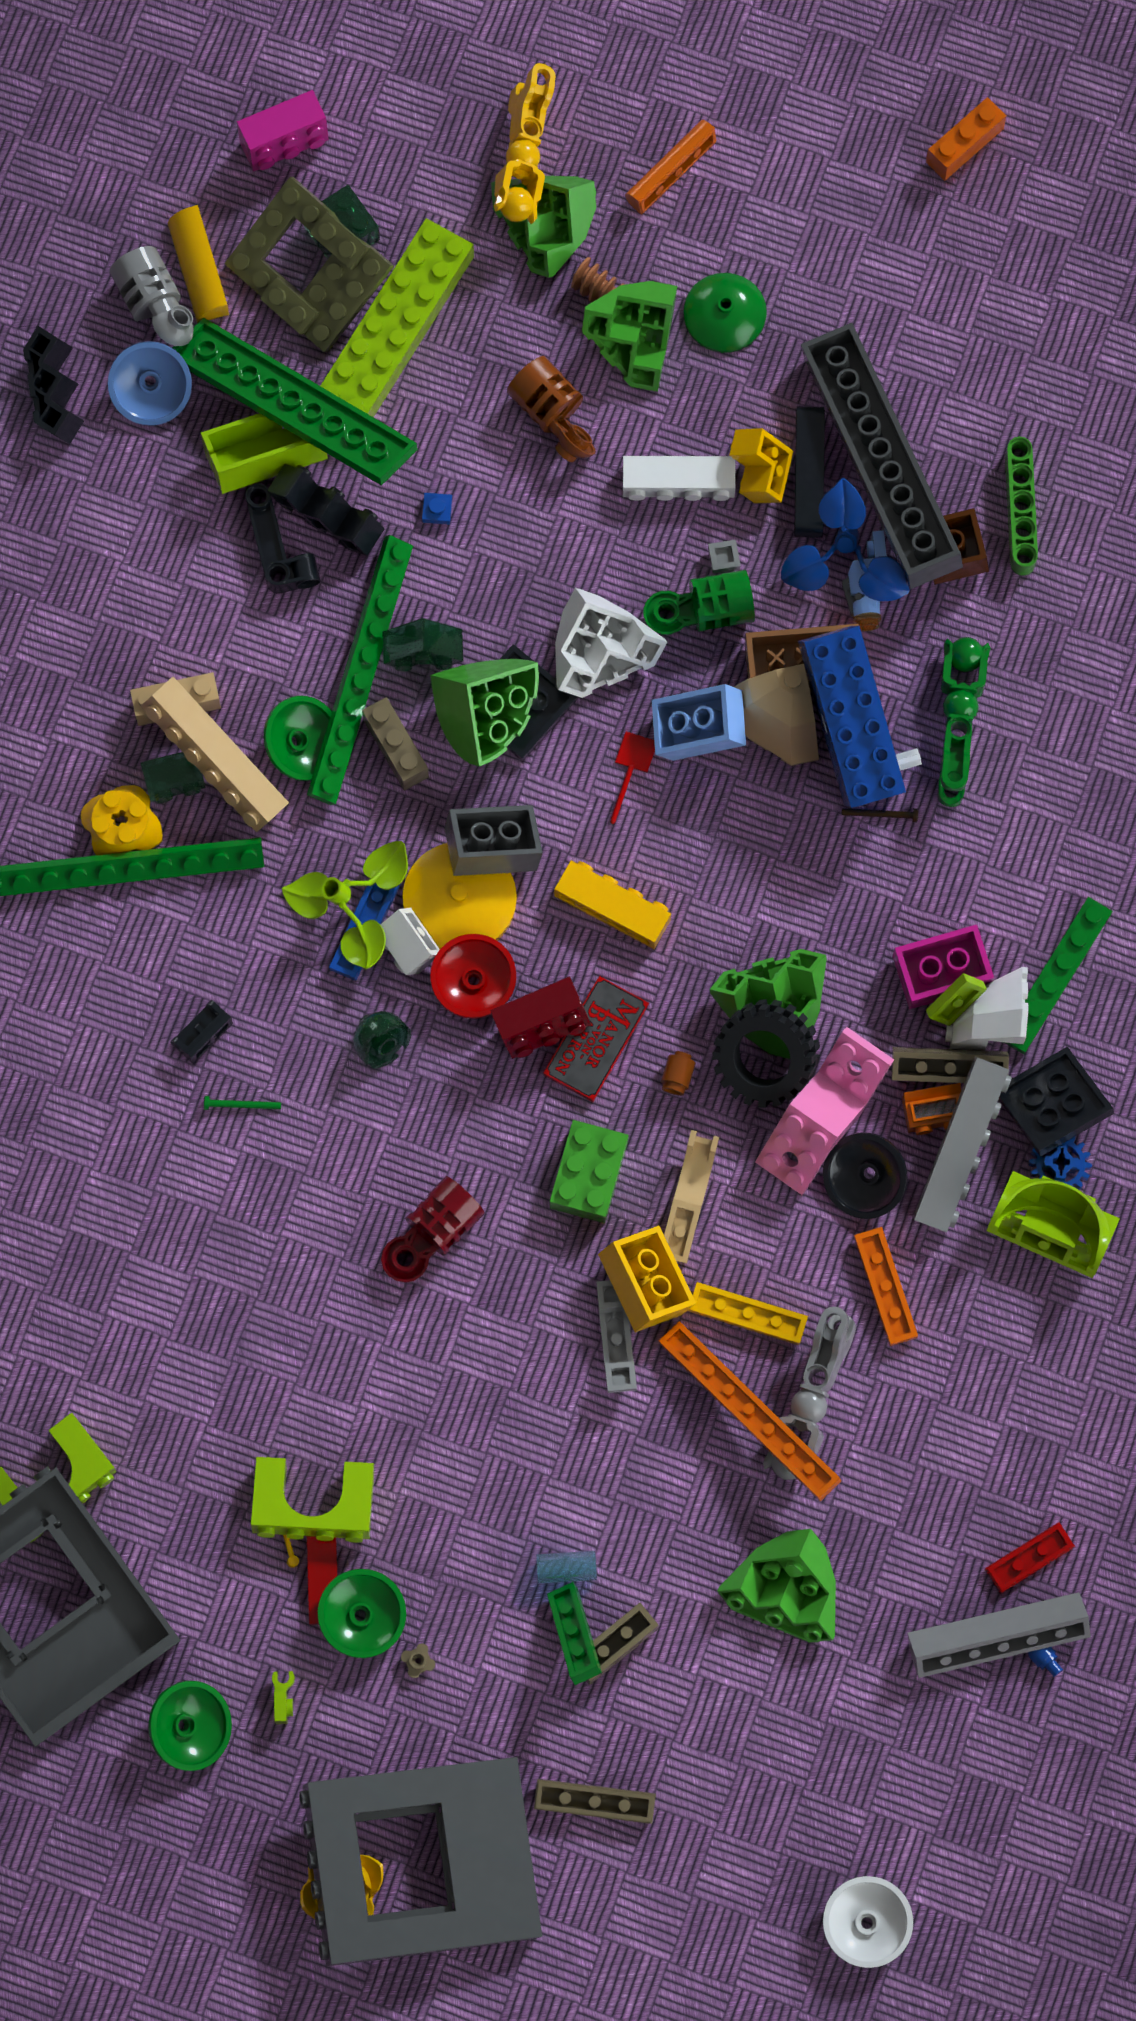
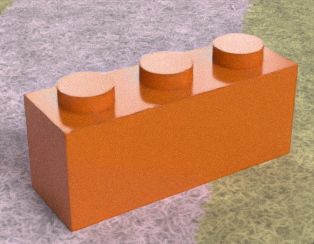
M987 97L928 149L926 163L946 181L1004 129L1007 115Z

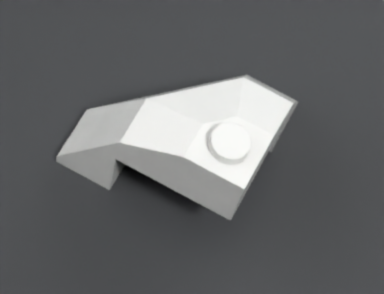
M575 587L562 612L555 642L557 688L560 691L581 698L592 694V690L605 684L608 686L629 678L628 674L642 668L645 671L654 667L667 641L628 611L596 594Z
M1021 967L985 985L987 990L952 1025L946 1026L945 1041L950 1042V1049L985 1051L988 1041L1024 1044L1028 1019V1003H1025V999L1028 998V967Z

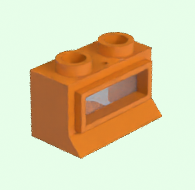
M961 1083L904 1092L902 1104L908 1133L915 1132L916 1135H925L933 1132V1128L944 1127V1130H947L961 1093Z

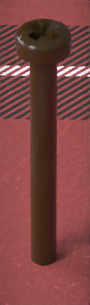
M842 808V815L906 818L913 819L912 822L916 823L919 813L917 808H913V812Z

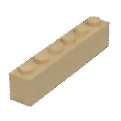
M174 677L169 679L141 705L149 719L154 721L165 732L166 737L177 745L185 754L186 759L200 770L206 781L222 794L224 800L233 806L243 817L244 822L256 832L264 827L289 803Z

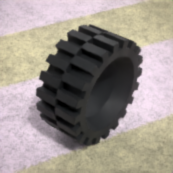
M767 999L759 1000L755 1005L751 1002L732 1015L720 1029L721 1032L715 1039L714 1045L717 1048L712 1052V1060H718L714 1067L716 1075L723 1073L724 1078L720 1081L723 1088H726L729 1084L734 1088L730 1093L732 1097L737 1099L740 1094L745 1096L744 1104L751 1106L754 1101H759L758 1108H766L770 1102L773 1103V1107L780 1106L785 1100L789 1102L802 1091L816 1071L815 1066L819 1063L820 1055L816 1054V1051L820 1048L819 1039L813 1040L812 1038L816 1030L813 1025L808 1028L804 1023L808 1017L804 1013L799 1018L793 1014L796 1007L791 1004L784 1009L781 1008L782 1001L774 1000L770 1005L767 1004ZM753 1031H768L781 1038L790 1053V1067L787 1074L772 1080L761 1079L751 1074L743 1065L740 1057V1043L743 1036Z

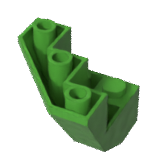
M812 1529L787 1531L757 1547L717 1590L733 1611L809 1643L829 1641L835 1637L836 1580L826 1547Z

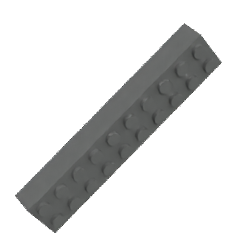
M853 323L802 343L801 348L804 360L898 563L904 571L910 588L913 589L963 568L961 553Z

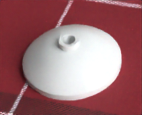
M863 1876L843 1883L833 1892L825 1906L823 1929L831 1949L842 1960L854 1966L874 1968L890 1963L904 1951L912 1935L913 1915L908 1900L895 1885L882 1878ZM863 1918L871 1919L872 1927L870 1929L862 1927L861 1921Z

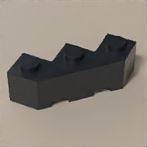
M37 326L23 348L24 359L28 363L29 374L27 379L30 397L33 398L34 423L71 444L84 420L64 407L79 384L59 372L73 347Z
M284 464L267 492L281 507L291 513L293 510H296L306 518V523L321 533L326 534L328 532L334 537L339 538L338 544L350 551L368 556L385 530L377 521L378 516L369 509L365 508L362 511L351 507L345 501L344 493L337 488L331 487L328 489L318 486L310 477L312 475L311 472L301 465L293 467Z

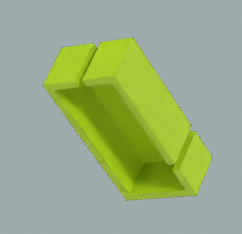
M260 413L201 432L205 455L222 494L275 477L284 464L297 467V465L305 467L328 459L327 453L287 429H282V426Z

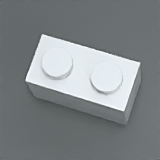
M412 908L398 909L380 924L386 936L385 949L389 950L394 957V963L398 970L406 975L419 974L433 962L440 950Z

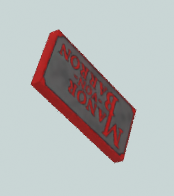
M601 976L598 977L583 1003L591 1025L586 1027V1030L580 1034L565 1036L543 1073L545 1077L593 1103L649 1007L647 1001Z

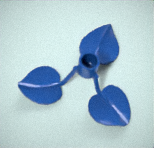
M845 478L840 479L823 496L819 504V515L824 524L830 528L841 527L838 530L835 544L821 558L818 549L814 546L805 545L796 548L783 563L781 580L803 591L818 590L826 584L829 577V569L823 562L828 560L836 550L845 554L855 551L860 567L865 572L859 579V587L867 597L876 601H893L907 595L910 587L901 565L895 559L888 556H879L872 559L868 567L865 565L861 546L858 545L860 538L858 528L862 526L866 518L865 504L856 488Z

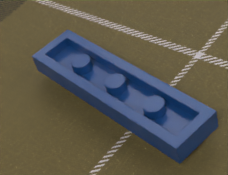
M376 882L372 886H366L354 912V915L360 920L361 924L368 920H375L379 924L383 923L400 885L389 890L379 888ZM352 919L347 927V930L356 927V924L352 921ZM340 943L329 966L330 971L356 981L362 967L350 963L343 956Z

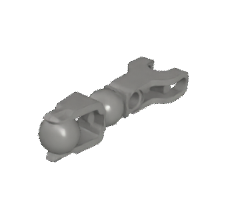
M839 1307L826 1308L821 1314L814 1334L812 1350L804 1371V1384H800L802 1389L791 1400L790 1408L792 1415L789 1414L788 1417L782 1416L779 1418L789 1428L792 1426L796 1427L800 1432H811L808 1447L816 1455H818L824 1439L823 1432L818 1429L819 1426L816 1423L822 1420L826 1414V1398L829 1397L827 1392L834 1385L841 1363L850 1349L856 1332L854 1320ZM841 1322L838 1329L835 1330V1326ZM818 1372H824V1383L814 1386L812 1383L813 1376ZM768 1452L763 1461L764 1469L772 1467L774 1473L784 1480L797 1479Z

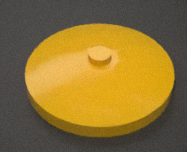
M447 843L436 846L424 853L409 870L403 887V908H412L439 949L450 940L465 934H481L499 940L509 928L516 910V886L511 873L453 876Z

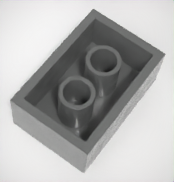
M533 805L449 809L444 829L453 876L537 871L543 852Z

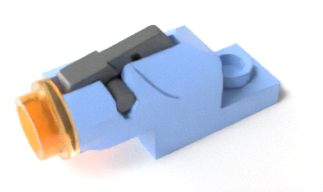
M884 530L872 531L871 541H867V555L869 559H864L867 567L872 559L879 556H887ZM854 560L848 572V577L842 581V588L850 615L853 617V623L858 624L861 631H872L879 628V622L881 621L880 601L867 597L861 591L858 582L865 572L861 569L859 561Z

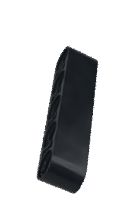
M796 407L794 537H823V521L819 515V504L824 496L825 407Z

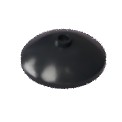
M867 1132L848 1135L839 1140L825 1159L823 1182L826 1192L832 1202L841 1211L850 1216L861 1219H873L883 1216L899 1204L906 1191L908 1173L905 1161L899 1150L889 1140L880 1135ZM868 1168H872L875 1171L874 1177L868 1175Z

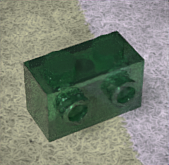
M183 752L140 762L151 802L165 803L172 800L173 796L181 794L192 796L200 793V789L206 788L202 773L194 764L186 759Z

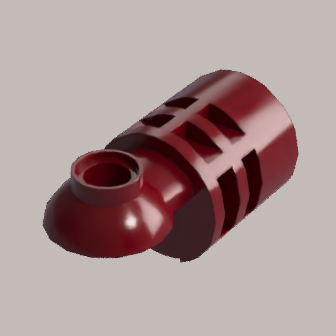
M445 1176L427 1195L428 1198L424 1202L421 1201L413 1213L407 1215L405 1219L411 1229L404 1236L395 1237L389 1241L383 1249L381 1257L382 1266L387 1275L399 1282H410L421 1277L428 1267L429 1259L436 1252L445 1256L449 1252V1248L461 1239L460 1236L463 1233H467L485 1214L479 1203L450 1177ZM404 1254L410 1255L413 1258L412 1264L406 1267L399 1265L397 1259Z

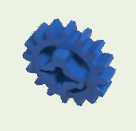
M1075 1137L1056 1147L1051 1156L1040 1157L1033 1148L1031 1154L1036 1159H1030L1028 1165L1035 1167V1169L1030 1172V1177L1038 1176V1178H1042L1043 1175L1046 1176L1044 1172H1048L1053 1177V1180L1064 1182L1080 1190L1083 1186L1080 1179L1087 1181L1090 1176L1085 1171L1091 1170L1092 1164L1085 1162V1160L1091 1154L1090 1152L1083 1153L1081 1151L1085 1144L1082 1142L1076 1145L1074 1143ZM1067 1149L1071 1150L1077 1158L1072 1157ZM1060 1154L1062 1164L1065 1165L1061 1174L1058 1165L1055 1164ZM1075 1172H1078L1072 1180L1065 1182L1066 1176L1069 1173L1075 1174Z

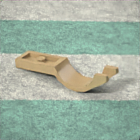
M691 1130L680 1178L664 1237L675 1260L686 1264L719 1141L717 1136H714L713 1140L696 1136L697 1131Z

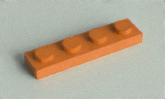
M879 1227L854 1235V1240L889 1345L893 1346L918 1338V1333L883 1228Z

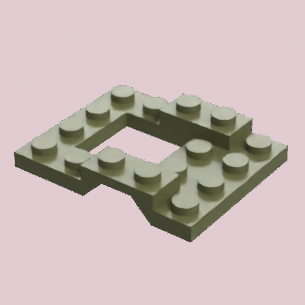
M294 177L288 178L224 263L261 296L260 299L299 334L305 335L326 353L330 351L394 267L374 247L359 239L347 229L331 209ZM295 219L310 230V234L332 253L303 293L265 261L266 257Z

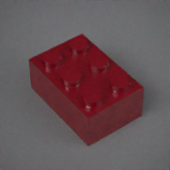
M570 976L490 1010L512 1059L526 1057L534 1049L541 1046H552L559 1042L560 1038L569 1034H580L586 1030V1027L591 1025Z

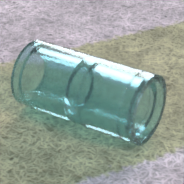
M595 1551L536 1554L538 1584L597 1580Z

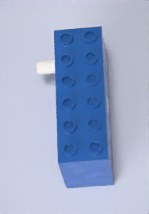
M849 626L798 641L843 804L849 808H854L906 793L900 771L922 765L921 757L917 748L895 754L860 626Z

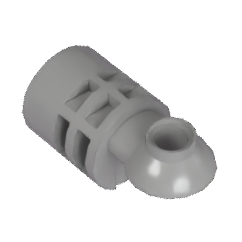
M144 246L118 258L112 264L109 272L133 319L138 322L139 320L152 317L155 332L166 343L174 346L189 344L193 338L194 331L192 313L186 307L179 305L181 295L157 249L153 246Z

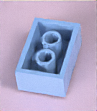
M723 684L652 700L655 755L674 761L746 746L743 694L740 689Z

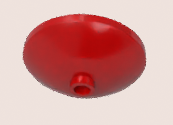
M465 934L450 940L438 951L431 966V986L439 1003L449 1012L463 1018H483L492 1015L490 1010L504 1005L510 1000L516 986V967L509 951L497 940L481 934ZM471 977L479 979V983L476 985H471L468 981Z

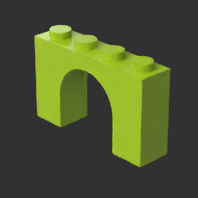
M70 1413L49 1429L50 1434L70 1459L72 1475L69 1486L83 1504L91 1497L89 1493L97 1486L100 1489L107 1486L114 1479L113 1474L117 1471L73 1413ZM0 1467V1503L5 1505L12 1500L9 1494L17 1489V1486L4 1469ZM39 1535L38 1537H36V1538H35L34 1540H32L31 1542H33V1541H35L36 1539H38L41 1535Z
M256 1457L251 1517L252 1533H257V1536L263 1538H272L275 1534L287 1535V1538L290 1539L316 1536V1539L321 1541H332L336 1537L345 1538L346 1541L353 1543L362 1542L363 1539H370L374 1463L344 1462L342 1494L337 1505L323 1515L305 1516L293 1510L285 1499L286 1458Z

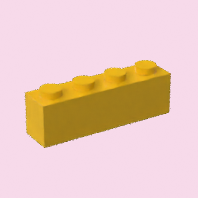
M571 860L554 889V897L655 949L671 921L669 909L660 902L654 901L651 903L643 899V894L633 888H628V890L618 885V881L609 875L604 874L602 877L594 873V869L590 865L582 861L575 863Z

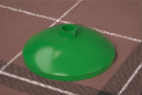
M717 273L703 278L692 287L684 304V322L689 334L701 346L715 352H735L748 347L759 337L766 322V303L760 290L750 280L733 273ZM727 302L731 306L725 309L721 307V304Z
M309 696L287 698L272 709L265 722L263 737L269 759L282 774L295 780L309 781L312 779L332 713L330 708L318 699ZM292 737L296 738V746L292 743Z
M354 1569L340 1574L325 1588L318 1604V1623L324 1638L335 1650L354 1658H370L384 1653L399 1639L406 1622V1605L401 1591L387 1576L374 1570ZM356 1611H363L365 1613L363 1621H358L355 1618Z
M199 1681L178 1682L164 1690L153 1704L148 1722L149 1737L156 1754L169 1766L184 1771L204 1769L220 1758L229 1743L232 1730L229 1707L223 1696L206 1683ZM181 1720L184 1722L183 1730L179 1729V1722Z

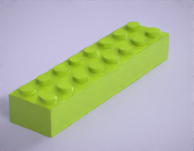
M426 218L320 386L374 417L473 260L474 244Z

